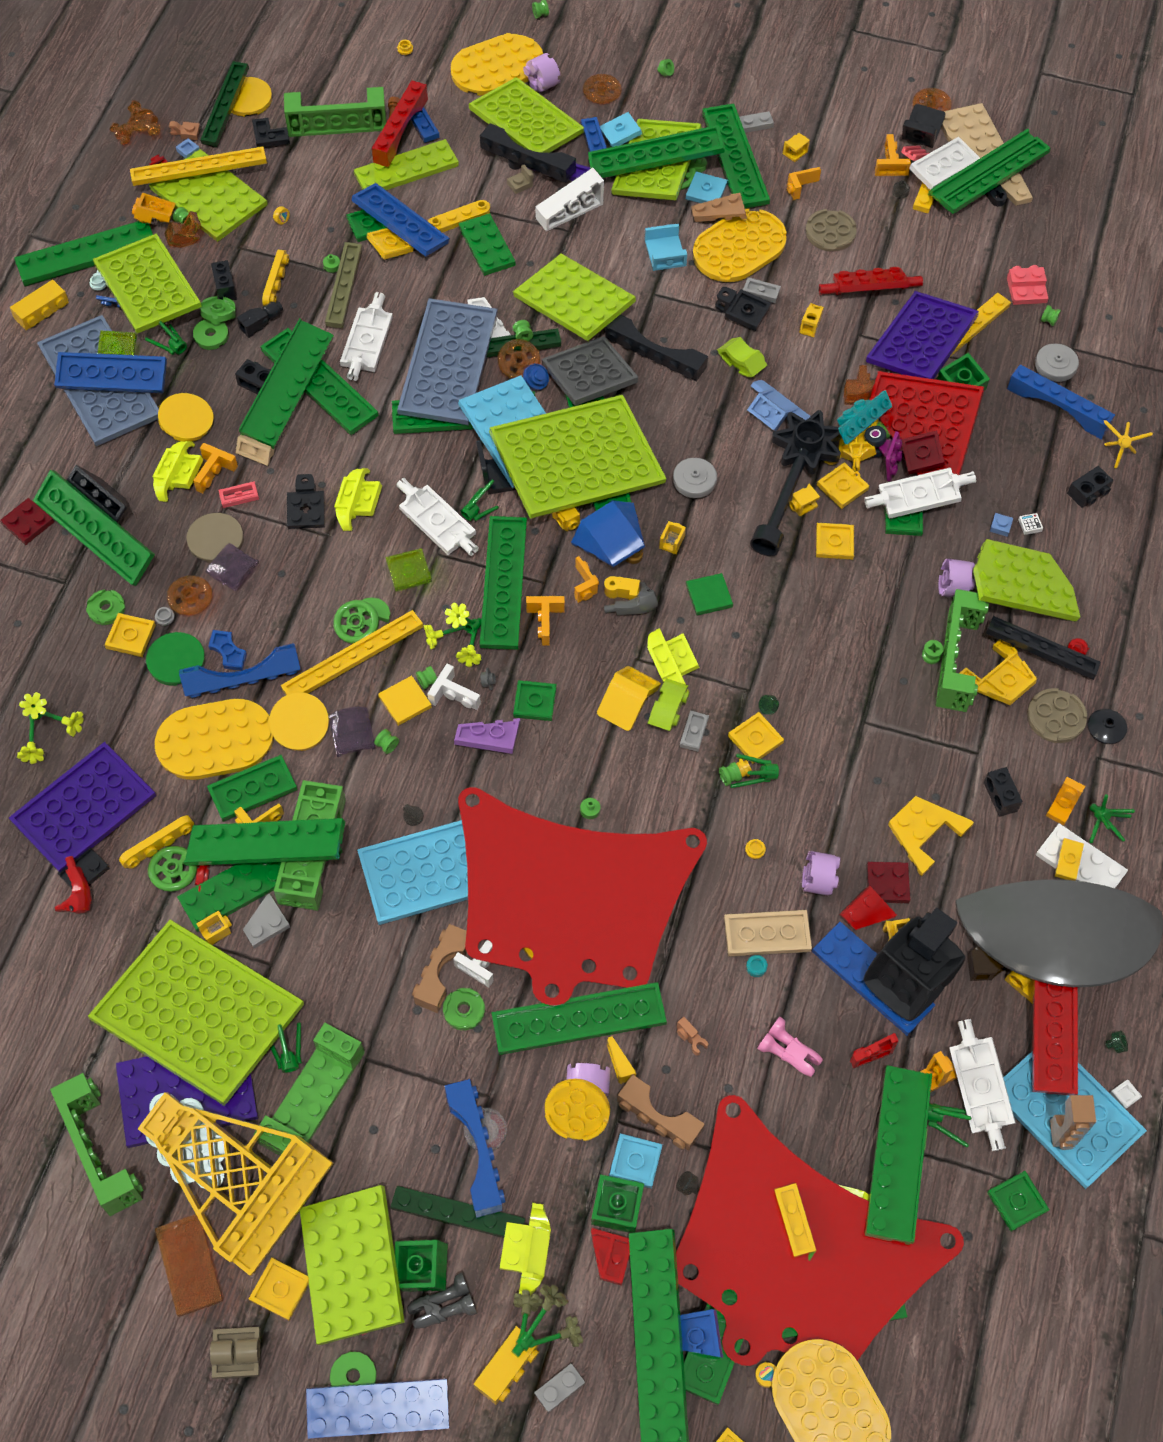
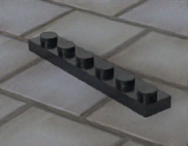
M992 617L986 631L988 635L1094 680L1097 675L1100 661L998 617Z

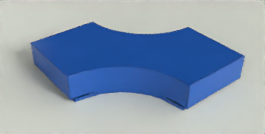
M213 630L209 642V650L216 651L222 656L224 669L242 671L247 652L234 645L232 642V632Z

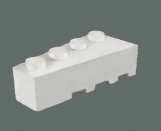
M591 168L537 205V221L546 231H549L603 205L604 180L594 168Z

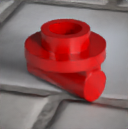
M158 154L150 159L151 163L149 165L168 163L164 156L160 157Z
M1081 638L1072 639L1068 645V648L1084 655L1090 649L1087 642Z

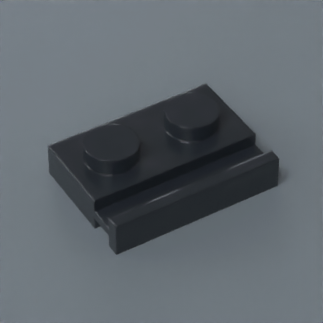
M91 847L74 860L76 867H81L89 886L110 869ZM65 867L61 872H58V875L72 889V883L65 871L68 867Z

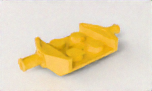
M878 419L874 421L869 427L877 426V423L879 422ZM869 427L848 444H845L842 438L839 440L840 458L853 461V471H856V468L857 471H860V462L876 455L875 447L865 441L864 434Z

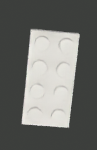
M957 137L910 165L909 169L931 190L980 159V157L964 141Z
M1061 824L1057 825L1036 853L1037 857L1056 869L1062 841L1064 838L1084 843L1076 881L1116 888L1128 871V869Z

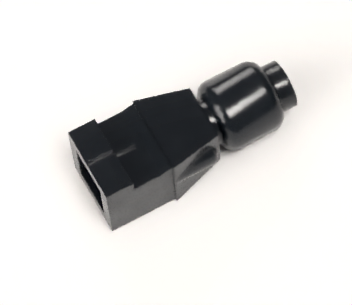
M271 301L263 306L262 309L261 307L249 309L237 317L239 329L248 338L252 337L253 333L262 330L269 323V320H273L281 314V311H283L282 305L279 301Z

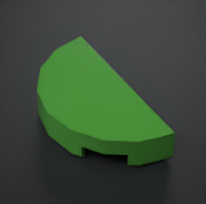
M372 597L362 600L375 608L379 620L389 623L391 618L390 610L384 601Z

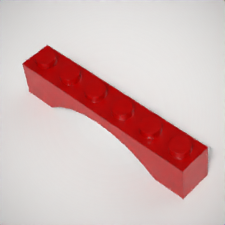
M411 80L372 146L373 163L386 167L390 166L396 155L400 138L407 123L416 112L422 111L428 100L427 84Z

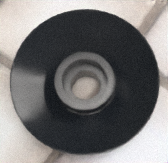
M1099 709L1089 717L1088 730L1097 741L1104 744H1116L1125 737L1127 723L1118 712L1111 709Z

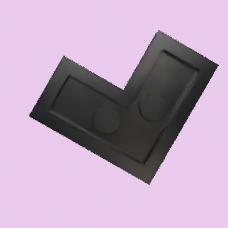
M269 118L252 120L257 147L290 144L287 127L270 129Z

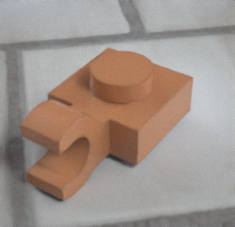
M170 121V134L181 135V139L198 140L200 123L183 122L180 125L178 122Z
M685 1017L677 1022L678 1035L684 1041L687 1040L692 1044L693 1053L699 1056L700 1051L696 1046L700 1044L707 1049L708 1042L698 1035V1031Z

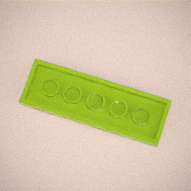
M444 139L396 155L389 167L371 163L353 170L362 190L375 183L383 189L389 190L458 167L459 161L447 140Z

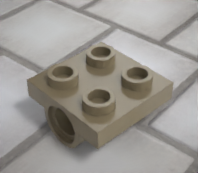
M260 1327L213 1330V1341H211L210 1345L212 1379L260 1376Z

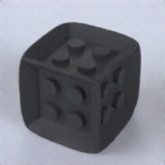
M919 916L907 922L886 943L884 948L873 959L864 975V982L867 987L896 1014L908 1021H913L937 999L944 987L956 976L965 961L964 953L949 938L930 961L908 946L912 939L909 937L910 933L916 926L920 928L923 924L921 923L923 918Z

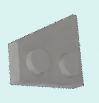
M269 893L245 925L243 932L253 948H256L290 928V925Z

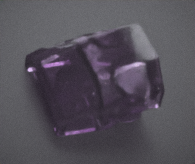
M228 543L210 563L205 572L220 583L236 591L242 581L245 580V577L253 571L255 565L259 564V560H255L233 544Z
M359 706L337 710L328 716L337 757H341L342 754L365 749H376L367 708Z

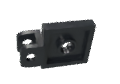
M729 287L721 288L717 294L718 301L715 304L716 309L725 313V318L754 331L758 329L771 307V302L742 289L737 293V291Z
M298 474L295 480L296 492H287V528H325L324 491H316L312 474ZM304 507L311 508L307 513H304L301 509Z

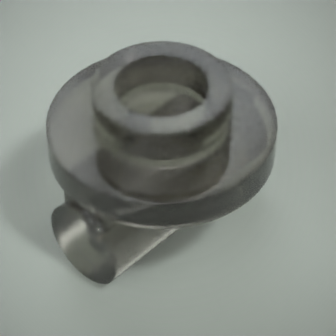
M409 804L404 806L403 818L408 825L416 826L423 821V811L419 807H411Z

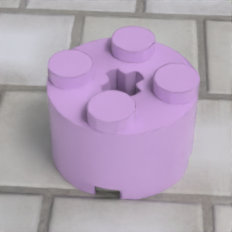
M548 53L529 60L526 66L523 67L524 74L528 76L530 81V87L538 92H543L560 83V80H558V76H560L559 68L555 60L547 56L549 55Z
M945 559L941 567L944 570L943 575H939V594L953 598L956 589L973 590L975 586V579H972L974 562Z
M809 851L806 857L809 863L807 866H804L802 874L803 891L827 896L831 895L833 888H837L839 878L835 875L836 869L840 865V857Z
M576 1063L575 1068H572L571 1064L567 1065L566 1080L583 1079L598 1086L606 1096H609V1067L601 1070L598 1064Z

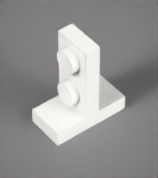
M446 664L428 692L430 703L436 706L444 694L450 700H457L467 708L478 710L481 705L480 695L452 682L455 676L454 667Z
M486 940L479 951L489 953L492 950V943ZM459 952L453 958L456 968L488 988L494 981L493 973L485 969L490 962L476 959L470 960Z

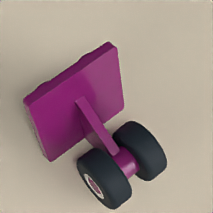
M869 427L864 434L865 441L876 449V455L872 457L877 458L883 455L886 457L887 481L891 482L893 475L896 476L897 463L902 460L903 451L900 450L902 439H900L899 432L896 431L893 440H887V434L883 427Z

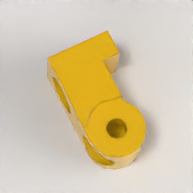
M810 303L803 316L799 333L815 337L817 327L823 315V306Z
M610 576L604 581V593L609 598L620 597L632 600L637 598L640 591V580Z

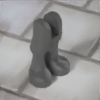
M462 1272L455 1275L454 1284L447 1288L446 1291L420 1297L411 1302L407 1307L409 1314H415L424 1309L426 1311V1315L412 1322L415 1329L425 1328L433 1324H441V1322L447 1321L445 1318L456 1314L465 1313L468 1316L477 1314ZM464 1296L459 1301L446 1307L440 1308L438 1306L446 1301Z

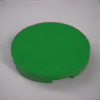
M173 632L159 637L152 643L146 655V664L151 676L156 681L169 686H177L181 684L179 670L197 665L204 667L205 653L201 643L194 636L182 632Z

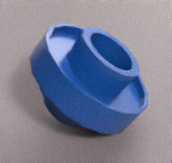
M532 364L524 370L523 379L531 390L538 391L545 388L548 384L549 375L544 366Z

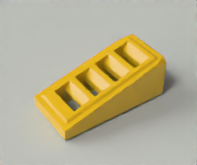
M608 1037L607 1048L618 1083H626L632 1075L636 1076V1072L615 1039Z

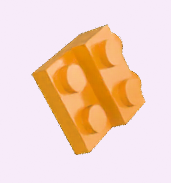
M142 193L140 198L137 197L131 214L142 223H151L153 218L160 222L169 223L176 203Z

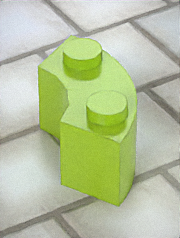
M741 337L732 338L717 349L722 359L730 367L733 365L740 370L738 373L743 376L753 377L767 366L763 354L759 350L749 347Z
M666 678L660 689L662 693L658 701L654 703L648 724L668 731L677 726L680 715H678L683 703H687L690 693L687 692L688 685Z

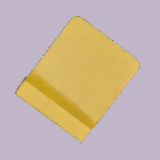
M627 666L615 672L597 710V714L622 729L629 731L633 728L645 700L649 695L658 691L661 683L633 667Z

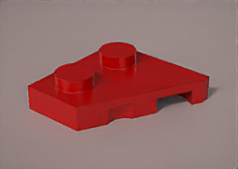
M871 886L863 890L839 914L854 930L897 916Z
M893 1033L866 1048L861 1047L855 1050L850 1060L853 1068L893 1054L899 1041L896 1034Z
M592 1228L591 1236L600 1280L622 1286L630 1256L629 1238Z

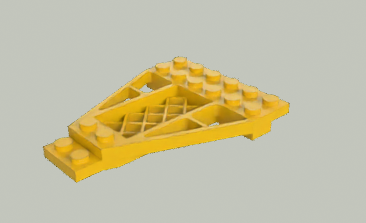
M164 1092L138 1128L139 1131L156 1144L159 1152L165 1157L212 1242L213 1249L229 1262L235 1263L249 1276L255 1273L334 1164L298 1135L184 1106L168 1092ZM219 1119L256 1129L257 1132L245 1146L218 1125L216 1120ZM206 1128L208 1141L197 1142L196 1129ZM212 1130L222 1138L213 1140ZM263 1132L291 1139V1142L273 1167L252 1151L254 1144ZM192 1136V1143L186 1144ZM223 1141L225 1154L214 1156L213 1143ZM229 1143L240 1152L230 1153ZM208 1144L209 1157L199 1158L198 1145ZM193 1146L194 1159L184 1161L182 1148ZM241 1154L242 1168L231 1170L230 1156ZM225 1157L227 1170L216 1172L215 1159ZM246 1157L253 1161L257 1166L247 1167ZM210 1160L211 1173L201 1174L199 1161ZM194 1162L195 1170L187 1163ZM258 1168L259 1182L249 1183L247 1170ZM181 1170L210 1192L209 1198L202 1207L197 1202ZM263 1170H264L265 1172H267V1175L265 1176V1178H264V1175H263ZM242 1171L244 1184L233 1186L232 1172ZM227 1173L228 1187L218 1188L216 1175ZM212 1176V1183L204 1177ZM259 1184L250 1197L249 1186ZM244 1187L246 1200L235 1202L234 1188ZM229 1189L230 1198L221 1190ZM215 1198L219 1199L237 1214L219 1240L204 1214ZM246 1203L243 1208L238 1204Z

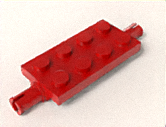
M890 267V269L874 268L870 271L859 269L856 272L840 271L833 274L834 283L819 284V294L839 295L844 292L923 286V277H907L899 267Z

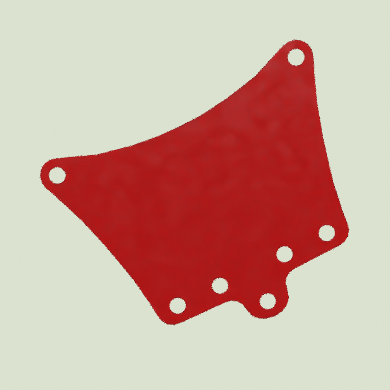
M476 787L464 789L458 797V804L465 838L468 874V918L465 942L467 954L476 960L527 971L532 978L533 994L539 1001L547 1005L564 1004L571 997L574 987L583 981L626 988L647 984L661 937L686 880L706 848L707 838L705 834L696 828L656 834H621L585 830L554 823L517 810ZM470 794H475L479 797L480 802L475 807H470L466 804L465 799ZM689 835H695L699 838L700 843L697 847L691 848L686 844V838ZM487 939L492 943V950L489 953L479 951L478 944L481 940ZM522 948H530L533 951V958L530 961H522L520 959L519 952ZM586 959L593 960L596 964L595 971L592 973L584 972L582 962ZM628 966L634 967L637 971V976L633 980H627L623 976V970ZM548 984L558 986L559 994L556 997L550 998L545 994V987Z
M736 1095L724 1097L717 1109L712 1145L702 1184L690 1221L676 1251L678 1284L724 1315L726 1329L722 1340L723 1349L727 1356L735 1363L751 1366L757 1364L771 1350H779L786 1353L793 1346L814 1339L827 1340L839 1344L848 1350L858 1361L874 1337L902 1305L928 1279L962 1251L964 1245L963 1236L956 1227L917 1219L915 1240L910 1245L905 1244V1242L888 1241L865 1236L869 1201L832 1182L797 1157L766 1128L746 1101ZM730 1103L738 1104L741 1109L740 1115L736 1118H731L726 1114V1106ZM795 1183L797 1185L816 1248V1252L810 1261L808 1259L809 1253L794 1257L775 1189ZM945 1233L952 1234L956 1240L955 1246L951 1249L944 1248L940 1243V1238ZM688 1264H693L698 1268L699 1274L694 1280H688L683 1275V1269ZM731 1289L736 1292L737 1302L734 1305L728 1306L722 1301V1293L725 1290ZM788 1327L794 1328L798 1333L797 1341L793 1344L786 1343L782 1338L784 1329ZM745 1339L749 1342L750 1351L748 1354L741 1356L736 1353L734 1345L737 1340Z

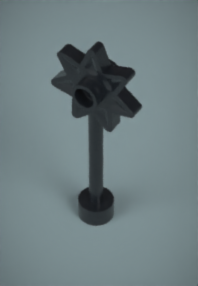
M817 410L807 420L793 412H789L787 414L788 429L774 431L772 434V443L785 449L781 464L783 466L792 464V467L768 524L758 525L750 541L752 549L761 555L775 556L779 552L784 535L778 528L803 468L805 467L809 474H815L820 460L835 463L840 460L841 452L834 445L842 438L839 427L824 426L823 412L821 410Z

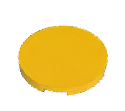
M245 77L231 113L245 117L246 115L255 113L258 115L264 112L272 102L270 86L259 78Z
M179 393L166 398L161 403L158 410V423L161 429L174 437L175 440L192 442L201 439L202 436L211 430L213 412L209 404L199 396Z
M301 692L292 693L282 697L274 705L269 717V726L274 739L282 747L306 751L314 748L324 739L329 726V716L324 704L315 696Z
M567 1079L559 1082L549 1091L545 1100V1118L549 1126L558 1135L566 1139L568 1137L586 1141L597 1137L607 1126L610 1117V1104L604 1092L595 1084L583 1079Z

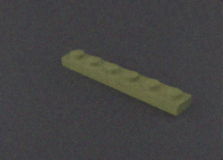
M349 242L344 244L325 320L326 327L343 328L362 252V244Z

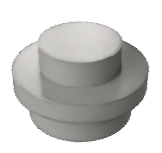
M167 607L159 608L155 614L156 622L162 626L171 624L175 617L173 611Z

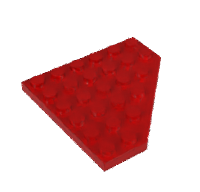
M878 371L870 400H873L882 391L886 390L892 407L878 419L887 428L891 438L893 439L896 431L899 432L900 439L936 430L938 432L945 465L917 472V476L951 468L953 474L960 475L983 397L984 387Z

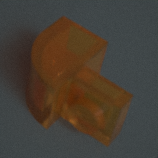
M190 211L184 223L170 222L164 233L168 246L183 248L195 244L200 239L197 230L200 229L201 223L196 212Z
M859 365L857 379H846L844 405H854L860 399H870L875 380H870V373H867V365Z

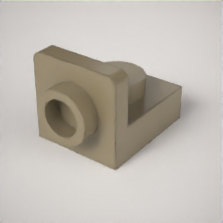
M524 164L521 166V173L507 178V184L515 194L533 187V172Z

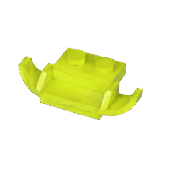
M181 441L174 444L171 448H166L152 476L154 479V491L159 501L167 502V490H173L174 487L190 489L203 462L201 455L187 453L189 447L195 446L193 442Z
M368 468L355 469L347 477L343 478L334 506L337 519L343 531H352L351 519H355L356 516L374 515L382 484L380 481H365V474H370Z
M660 628L649 634L647 648L663 682L668 678L686 685L682 676L700 667L684 633L668 641L665 640Z
M532 1203L529 1226L509 1222L506 1224L500 1270L522 1273L519 1294L521 1295L523 1290H528L531 1296L541 1284L545 1274L551 1228L544 1205Z

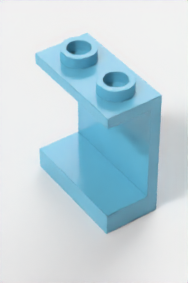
M679 224L645 228V243L653 271L687 265V251L682 249L679 239Z

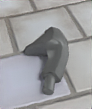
M642 582L637 598L629 601H615V604L604 606L605 613L616 612L617 615L644 614L658 607V599L654 590L647 587L645 582Z

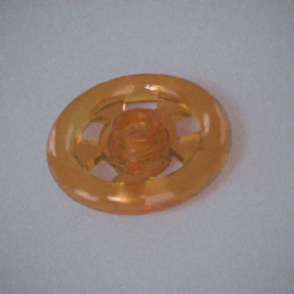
M595 74L589 77L583 85L584 95L590 101L599 104L613 102L620 96L622 90L620 82L608 74ZM610 89L615 90L613 94L609 93Z
M937 88L922 89L913 98V106L920 104L934 109L941 106L943 108L941 111H948L952 106L948 94ZM923 99L924 103H920L919 100Z
M515 339L507 342L500 349L498 364L501 371L511 379L520 375L523 377L524 370L522 368L527 364L529 366L540 364V355L537 348L529 341ZM521 346L522 351L514 352L513 347ZM530 351L533 358L528 359L525 353ZM506 354L511 355L510 361H505ZM521 358L522 362L518 363L516 359ZM511 366L518 369L516 373L510 370Z
M199 576L181 577L174 581L167 591V602L170 608L182 615L198 614L205 610L212 600L210 584ZM193 583L198 584V585H199L198 589L194 588V587L192 586V584H193ZM180 586H184L181 592L177 591ZM200 593H205L204 599H199ZM180 597L182 603L177 604L175 599ZM196 603L195 607H187L188 604Z

